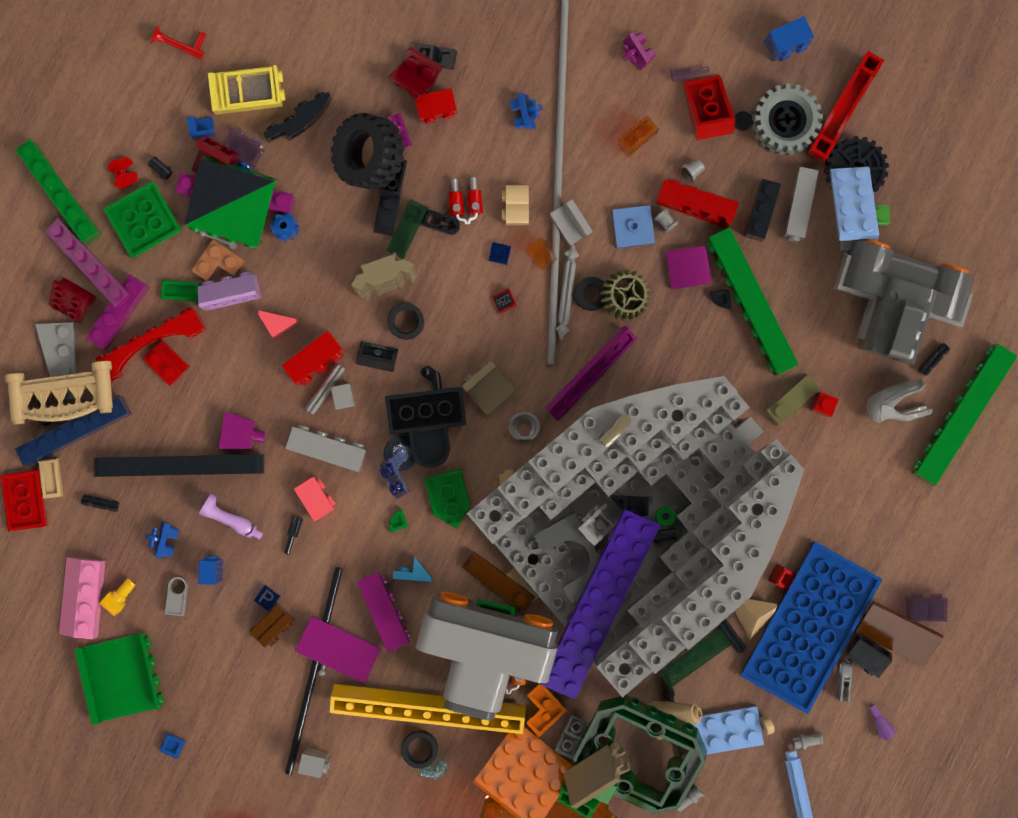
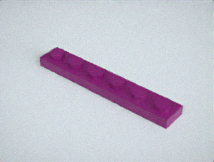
M57 218L45 231L115 308L120 309L132 296L61 219Z
M624 325L545 409L559 421L638 338Z

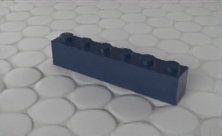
M118 396L112 399L113 408L111 413H100V410L97 409L15 448L22 465L31 466L132 415L124 397Z

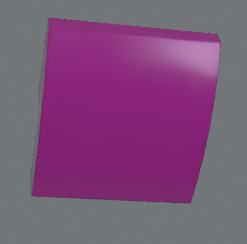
M707 246L666 252L672 290L712 284Z

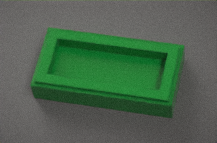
M162 280L160 299L198 302V287L201 286V283Z

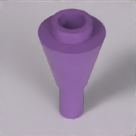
M876 705L870 707L869 710L875 718L874 721L879 738H884L886 741L894 737L896 729L881 715Z

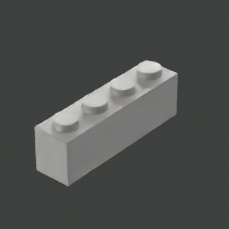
M299 424L298 428L292 427L285 449L361 472L367 450L363 449L364 445L355 442L349 445L345 443L346 439L336 436L333 440L327 438V433L318 430L316 434L308 432V427Z

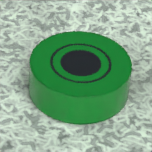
M664 506L657 510L656 520L660 525L670 526L674 523L676 514L672 508Z

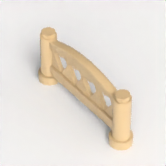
M111 361L92 363V372L25 381L23 373L5 375V383L8 384L10 416L13 425L25 424L24 420L26 419L46 422L65 421L87 415L97 409L100 410V413H111L113 408L110 380ZM85 387L88 388L94 397L92 402L86 401L81 403L80 401ZM69 389L76 398V402L73 405L68 403L65 406L63 399ZM50 392L58 400L57 407L51 405L47 408L45 405ZM33 394L41 403L40 409L33 408L29 410L28 408Z

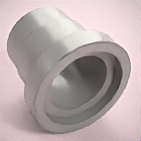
M695 159L689 164L682 165L681 170L686 179L693 182L705 170V167L699 159Z

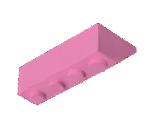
M67 557L59 634L84 639L98 637L105 560Z

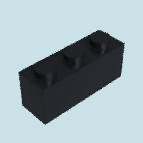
M762 179L759 182L744 237L760 242L765 240L780 190V183L767 179Z

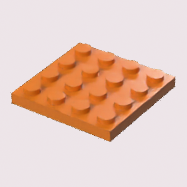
M524 727L523 734H506L475 777L473 783L516 818H545L560 796L559 791L565 783L563 773L574 766Z

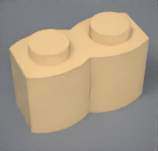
M506 185V190H502V202H506V209H502V221H506V226L529 225V185Z

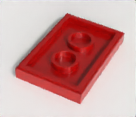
M39 469L0 475L8 532L48 526Z

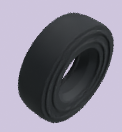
M598 277L582 279L575 289L577 304L587 311H597L604 307L606 302H601V299L605 298V296L601 295L600 292L605 290L602 287V284L605 282ZM592 286L598 289L599 298L597 300L588 301L585 298L584 292L588 287Z

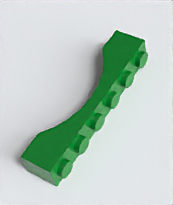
M29 139L15 149L82 243L88 246L103 235L91 217L68 190L47 156L35 141Z

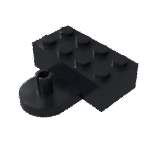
M462 386L385 396L389 434L409 433L411 453L414 460L420 466L436 468L444 464L450 454L448 428L467 426Z

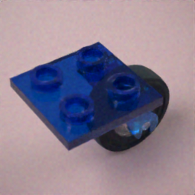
M397 436L387 442L383 453L385 462L379 465L382 477L387 479L390 485L389 490L397 499L410 492L399 471L408 470L416 463L411 453L410 438L405 436Z

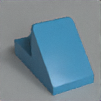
M416 556L414 557L413 571H410L408 567H398V570L393 571V579L432 582V576Z

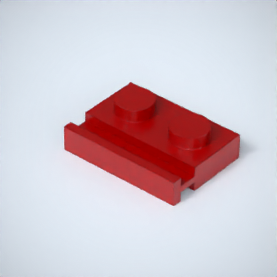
M161 340L143 358L169 386H172L190 368L164 340Z

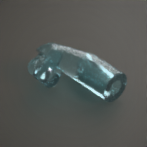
M440 761L434 769L423 768L421 769L420 777L437 780L447 773L448 765L446 762Z

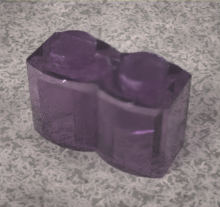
M911 593V596H906V617L914 621L947 622L948 598L942 597L943 594L931 593V597H923V593Z

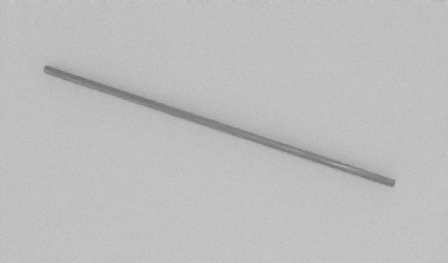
M561 0L553 211L561 206L569 0ZM554 221L552 228L547 364L552 365L555 364L556 349L555 327L557 323L560 231Z

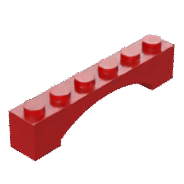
M870 51L866 52L806 154L822 163L828 158L856 106L885 61L884 59Z
M186 308L179 312L180 315L178 317H169L163 321V325L147 329L146 334L143 336H134L129 339L130 343L114 347L112 349L113 352L106 355L104 353L97 356L95 362L111 361L110 380L112 382L123 376L122 371L128 361L147 345L170 336L186 335L187 338L191 339L207 329L197 310Z

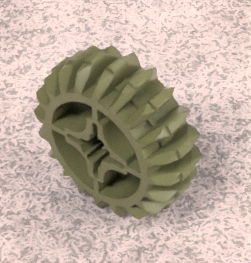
M620 269L617 273L613 272L611 277L605 279L607 283L602 284L605 290L601 291L600 294L605 296V298L601 299V302H606L607 304L603 309H610L608 315L615 313V319L621 317L622 321L627 319L631 321L635 317H641V313L647 311L645 307L650 305L647 299H651L652 296L647 294L651 288L645 287L648 281L642 282L643 275L637 276V271L630 272V269L625 271ZM618 281H627L623 288L615 287ZM629 302L636 303L632 310L625 309Z

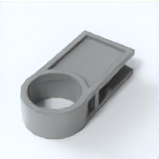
M175 577L169 581L165 614L185 616L189 583L184 577ZM176 579L182 580L185 584V589L180 594L175 593L172 589V583Z
M841 662L839 666L837 699L840 702L842 700L850 702L851 662Z

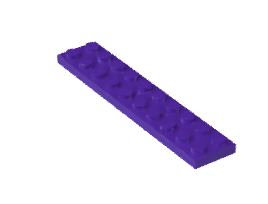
M623 509L558 642L549 682L540 683V685L571 698H576L661 526L658 522L628 509Z

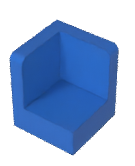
M193 116L187 118L189 134L193 140L204 136H216L212 117L196 119Z

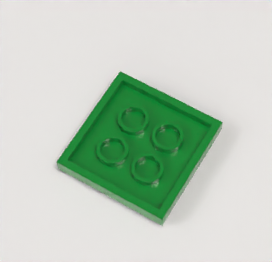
M154 181L103 209L131 259H135L182 232L181 227Z

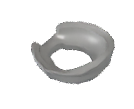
M521 412L511 418L508 429L511 436L516 440H533L540 431V423L535 415ZM528 420L531 423L532 430L529 436H520V433L517 431L519 421Z

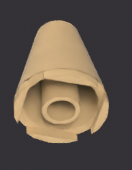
M651 701L648 703L649 706H655L658 710L672 714L677 719L689 722L692 725L698 724L702 719V711L696 704Z

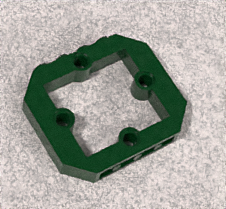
M625 695L623 698L619 696L600 701L575 749L573 756L575 765L606 745L610 746L614 743L616 729L613 724L617 717L646 730L651 737H661L686 750L682 757L674 756L668 760L665 774L668 782L663 791H659L636 780L634 772L629 770L620 775L621 781L618 782L613 796L652 814L680 808L706 762L707 749L698 728L689 722L677 719L672 714L662 712L655 706H649L639 699Z

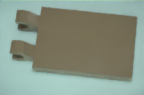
M614 742L610 746L606 745L563 773L571 807L577 809L621 781L620 775L630 770L629 762L623 764L621 758L615 760L626 753L624 745L619 747L618 742Z

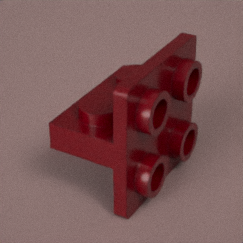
M63 277L60 282L57 280L52 282L48 305L71 320L81 324L84 320L85 312L96 301L97 296Z

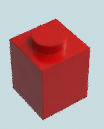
M819 392L816 394L810 411L827 418L832 417L839 399Z

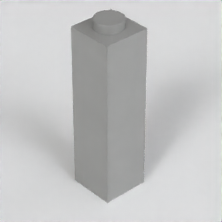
M804 167L797 169L783 237H788L789 241L799 242V240H803L806 236L819 170Z

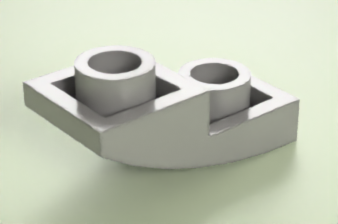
M571 715L554 751L572 760L575 749L589 723Z

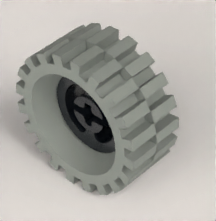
M785 84L783 87L780 85L775 86L773 90L770 89L762 96L754 109L752 131H756L754 137L756 140L760 139L762 141L760 145L763 148L765 146L770 148L768 152L774 153L777 151L778 155L781 156L785 153H788V156L793 155L797 151L799 153L811 144L821 129L822 124H820V121L823 119V113L819 114L821 110L820 103L816 105V96L810 97L808 95L810 91L807 88L804 91L800 90L801 86L797 84L794 87H790L791 84ZM776 111H781L776 122H779L777 129L773 123V116ZM793 112L796 113L799 119V126L796 131L791 130L796 120H793L795 117ZM784 117H786V120L791 121L788 124H786V122L782 120L784 119Z

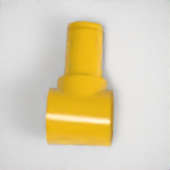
M127 578L117 590L110 591L102 599L100 605L115 617L126 605V597L136 584Z

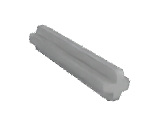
M336 364L306 406V411L315 414L331 391V387L336 384L345 371L341 365Z

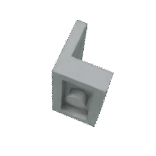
M573 200L566 202L550 213V217L568 245L574 244L593 232Z

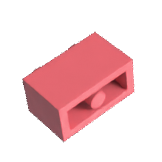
M312 477L294 488L314 522L335 510L334 505L336 504L330 494L327 496L324 488L326 486L323 481L316 477Z

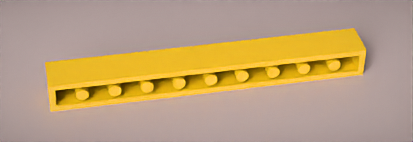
M334 684L330 701V713L523 734L526 705L502 703L501 711L495 714L494 720L488 721L446 709L444 707L446 699L439 695Z

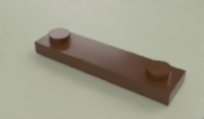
M475 551L471 553L462 566L463 569L520 611L525 612L536 597Z

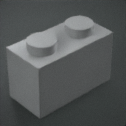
M306 748L301 756L298 773L321 778L330 767L331 759L328 758L329 753Z

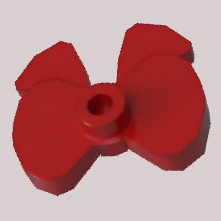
M128 157L115 159L108 164V170L115 174L114 186L118 189H125L132 185V183L135 184L138 179L136 172L126 173L125 169L133 164V161Z

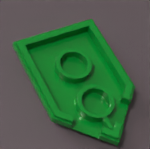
M457 469L424 478L433 515L457 529L471 506L462 470Z

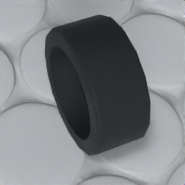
M401 303L393 307L389 313L388 327L397 338L403 340L413 339L423 330L424 316L415 305ZM404 310L413 312L417 317V326L408 333L399 331L395 326V317Z
M423 730L411 732L406 736L402 744L401 753L404 761L409 766L417 769L430 766L438 754V744L435 737ZM417 738L427 740L431 746V754L422 761L413 759L408 751L410 743Z

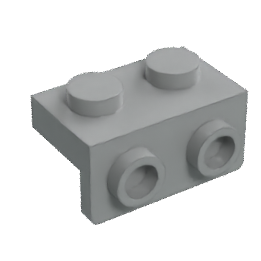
M606 503L600 507L596 505L581 519L583 524L578 528L594 546L614 526L602 513L608 506Z

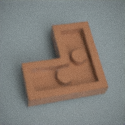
M212 240L191 271L204 280L209 281L218 267H221L235 277L245 261L215 240Z

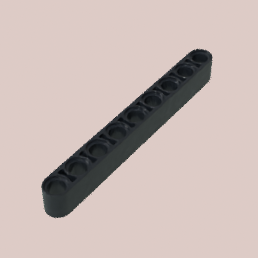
M264 454L93 458L94 477L264 473Z

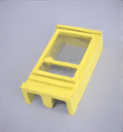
M277 65L208 73L212 111L215 115L283 107V101H286L285 91L281 89L280 83L283 82L282 70L279 71Z

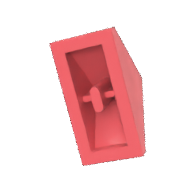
M259 311L258 313L273 338H277L298 325L299 322L294 318Z

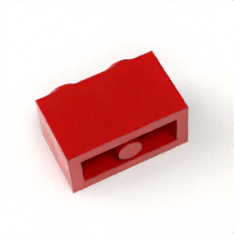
M452 88L424 94L420 99L414 97L421 123L431 124L436 122V119L443 118L447 120L458 114Z

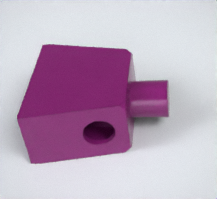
M225 412L219 448L252 449L254 441L265 442L266 431L256 430L257 422Z

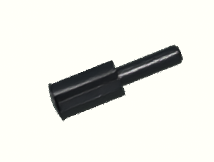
M293 515L287 533L289 538L284 551L286 555L290 554L294 538L298 537L303 518Z

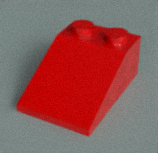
M721 76L683 82L691 125L696 140L733 134L735 117Z

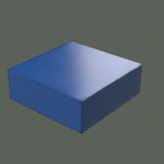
M167 733L160 752L178 759L186 740Z

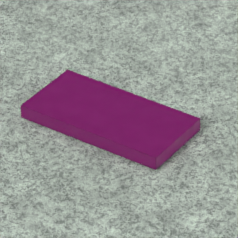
M311 616L295 649V652L364 684L381 651L380 647L314 616Z

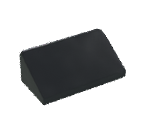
M361 341L356 363L366 367L393 372L398 349Z

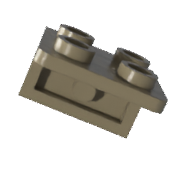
M485 361L477 368L479 372L474 376L470 374L463 380L464 385L462 387L485 414H490L515 392V389L499 372L492 361L489 363Z

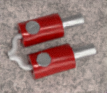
M476 177L470 178L471 190L467 191L469 215H475L468 219V223L466 219L459 217L464 215L463 194L458 191L457 179H451L452 192L448 193L450 216L456 217L459 221H464L465 224H470L471 220L477 218V215L483 214L481 190H477Z

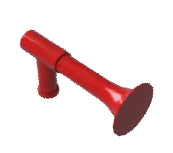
M158 25L152 35L151 44L156 41L164 42L202 60L205 52L201 51L200 48L207 35L199 31V35L192 47L163 34Z

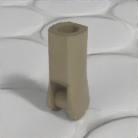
M627 415L620 416L613 426L598 440L606 448H609L630 426V417Z

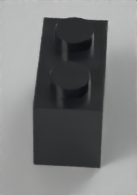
M861 632L846 649V657L852 664H858L864 668L867 674L875 675L878 678L892 662V653Z

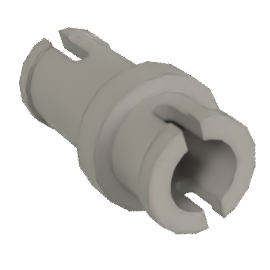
M821 732L805 736L800 734L798 737L791 739L794 750L800 748L805 750L810 746L822 745Z
M697 785L689 790L680 808H678L679 812L692 803L696 804L698 799L704 796Z

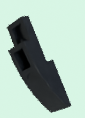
M320 92L314 96L315 99L300 102L297 104L298 107L294 108L297 116H289L283 120V123L267 127V131L263 132L267 141L270 143L284 135L291 141L308 130L328 108L332 100L329 92Z
M407 160L401 162L400 172H396L394 180L389 181L388 185L381 188V197L373 229L374 233L393 236L401 201Z

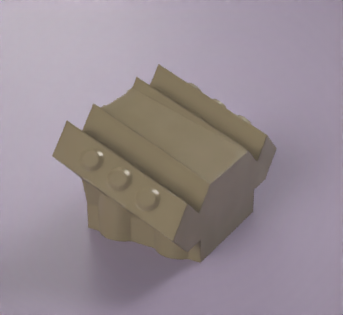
M396 252L360 264L359 268L362 274L355 277L351 286L359 298L368 302L371 294L380 298L382 294L395 289L402 290L405 282L414 286L418 274L413 263L404 259L398 260Z

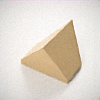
M748 599L735 610L749 641L770 621L776 611L777 604Z

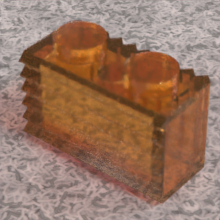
M645 115V118L639 120V123L633 125V128H630L627 133L618 138L617 145L629 157L656 135L659 128L649 116Z

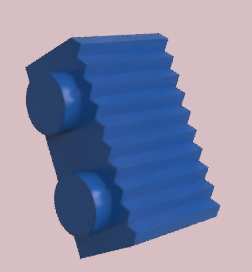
M207 555L204 556L203 560L198 561V584L216 585L223 581L222 566L224 565L222 563L224 561L219 559V556Z

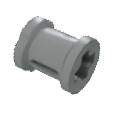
M668 208L654 219L659 221L665 228L664 232L666 234L679 224V221H675L669 214Z

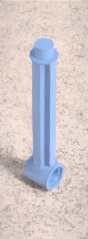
M796 750L786 751L784 762L787 768L797 818H813L800 760L801 757H798Z

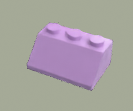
M251 272L241 273L238 278H232V276L221 278V282L206 281L202 283L203 286L198 287L199 307L205 311L262 298L257 276L251 274Z

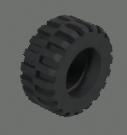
M368 113L354 114L346 118L342 122L343 125L337 128V134L332 139L334 142L330 152H332L331 162L335 165L333 167L335 172L338 173L342 181H345L350 186L366 189L385 187L389 184V181L394 180L396 172H400V164L404 161L403 151H405V146L402 144L404 140L402 134H399V128L390 119ZM371 136L373 155L370 162L364 166L362 149L366 140Z

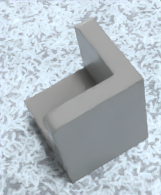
M350 383L331 387L336 410L356 407Z

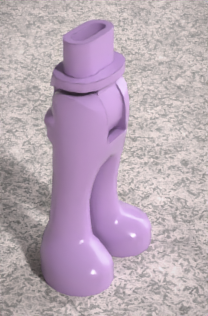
M211 493L199 512V515L217 520L231 527L237 534L251 538L253 536L260 540L263 532L256 529L257 525L253 526L245 517L234 515L216 506V496Z

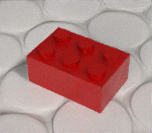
M326 331L281 366L296 385L306 386L313 381L312 377L315 374L320 375L328 369L327 365L331 362L337 363L344 357L343 353L346 351L333 334Z

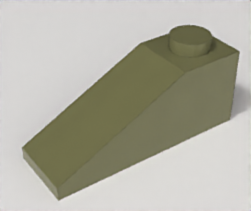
M806 375L766 408L764 412L775 426L780 425L817 393L820 388L809 375Z

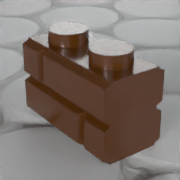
M278 603L249 632L264 648L268 645L272 647L279 640L277 636L282 631L286 634L294 626L292 622L295 619Z

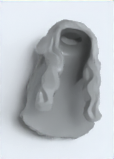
M910 380L895 384L869 397L866 404L869 418L873 422L881 423L886 419L910 421L930 415L933 409H926V405L904 411H896L894 409V406L904 397L924 390L926 385L923 380Z

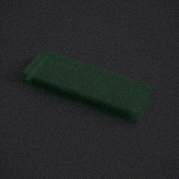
M410 199L386 251L390 253L396 252L398 257L405 258L429 207Z

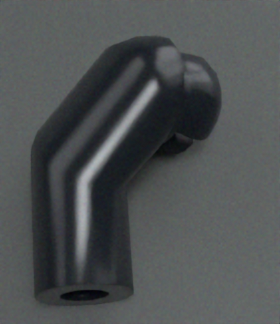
M430 366L423 367L420 373L422 377L432 381L433 390L442 389L440 373Z

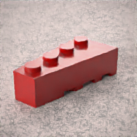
M669 178L664 180L656 204L727 229L733 222L739 202L708 191L698 190V188L691 185L679 184V181Z

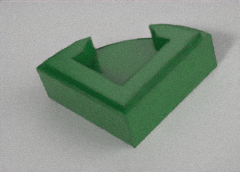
M403 509L398 510L392 516L389 524L390 533L409 527Z

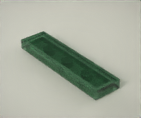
M719 628L660 670L658 674L668 689H670L732 644L721 628Z

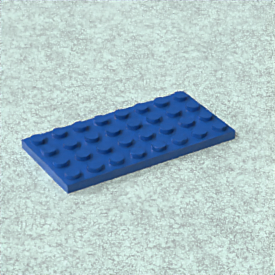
M814 541L740 676L809 714L883 579Z

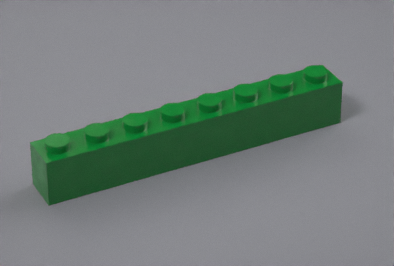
M729 227L709 237L706 244L711 254L714 253L717 259L715 263L719 271L723 270L726 276L724 277L725 284L728 288H732L734 292L732 297L736 305L740 304L743 310L741 315L745 322H749L751 326L749 331L753 339L757 338L760 344L758 349L762 356H766L768 360L766 364L770 373H774L776 376L799 365L731 228Z
M999 343L993 346L990 345L984 353L986 357L983 362L980 361L975 367L974 371L976 373L973 378L970 377L964 385L966 389L956 397L954 408L945 414L943 418L945 422L942 426L937 427L933 434L935 436L933 441L927 443L923 449L924 455L921 459L918 458L913 465L914 471L912 473L930 485H937L1018 355Z

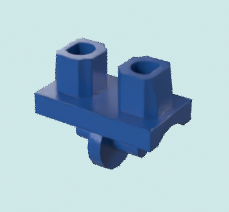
M524 93L517 94L518 98L510 101L512 111L521 110L522 114L521 117L514 118L515 127L518 129H535L534 119L539 118L538 112L543 110L542 105H536L535 99L529 100V95H524Z
M162 521L158 536V529L153 528L151 534H145V538L150 540L148 547L154 548L155 541H157L153 553L155 557H172L174 546L165 543L167 537L177 539L179 529L170 526L168 522Z

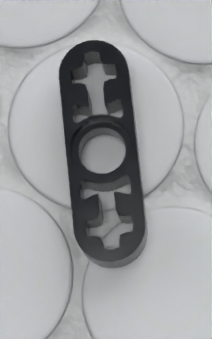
M412 205L407 209L406 215L411 223L447 235H455L460 230L459 221L454 217L418 205ZM416 209L418 214L423 216L424 212H427L424 219L425 222H421L423 220L421 217L412 219L410 212H414ZM431 215H436L439 218V222L432 226L428 223V218ZM442 218H445L444 223L450 224L453 221L454 226L457 228L448 231V227L443 225V229L439 227L442 224Z

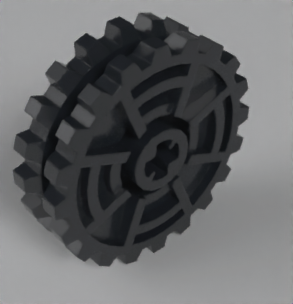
M854 136L852 139L846 138L834 146L828 159L825 160L824 164L827 167L824 169V174L828 175L825 180L827 183H831V169L853 168L854 166L869 167L874 194L884 185L885 181L883 179L888 177L889 173L886 172V168L889 167V163L885 162L887 155L882 154L883 148L881 146H875L876 141L872 140L869 142L868 137H863L862 139H859L858 136Z

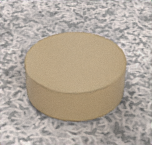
M768 715L761 716L760 723L765 734L770 735L774 733L775 729L771 718Z

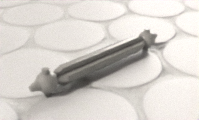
M571 245L570 249L565 251L568 260L565 263L558 315L559 326L555 327V331H557L561 340L570 331L566 325L569 322L576 270L575 259L579 257L575 250V245Z

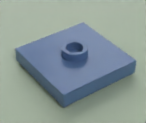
M650 205L612 210L617 248L655 244Z

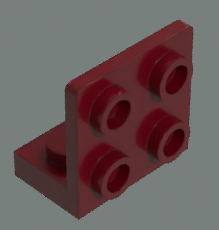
M411 46L401 65L389 74L388 79L396 86L408 91L411 96L420 99L435 85L443 67Z
M204 136L197 139L194 146L199 151L192 166V171L197 173L200 159L203 157L217 160L222 164L235 165L239 153Z

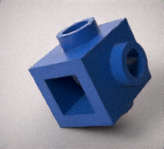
M282 213V215L277 214L276 219H272L270 229L276 236V239L285 242L288 239L294 240V236H297L299 231L298 221L293 218L294 215ZM282 223H287L285 229H281Z

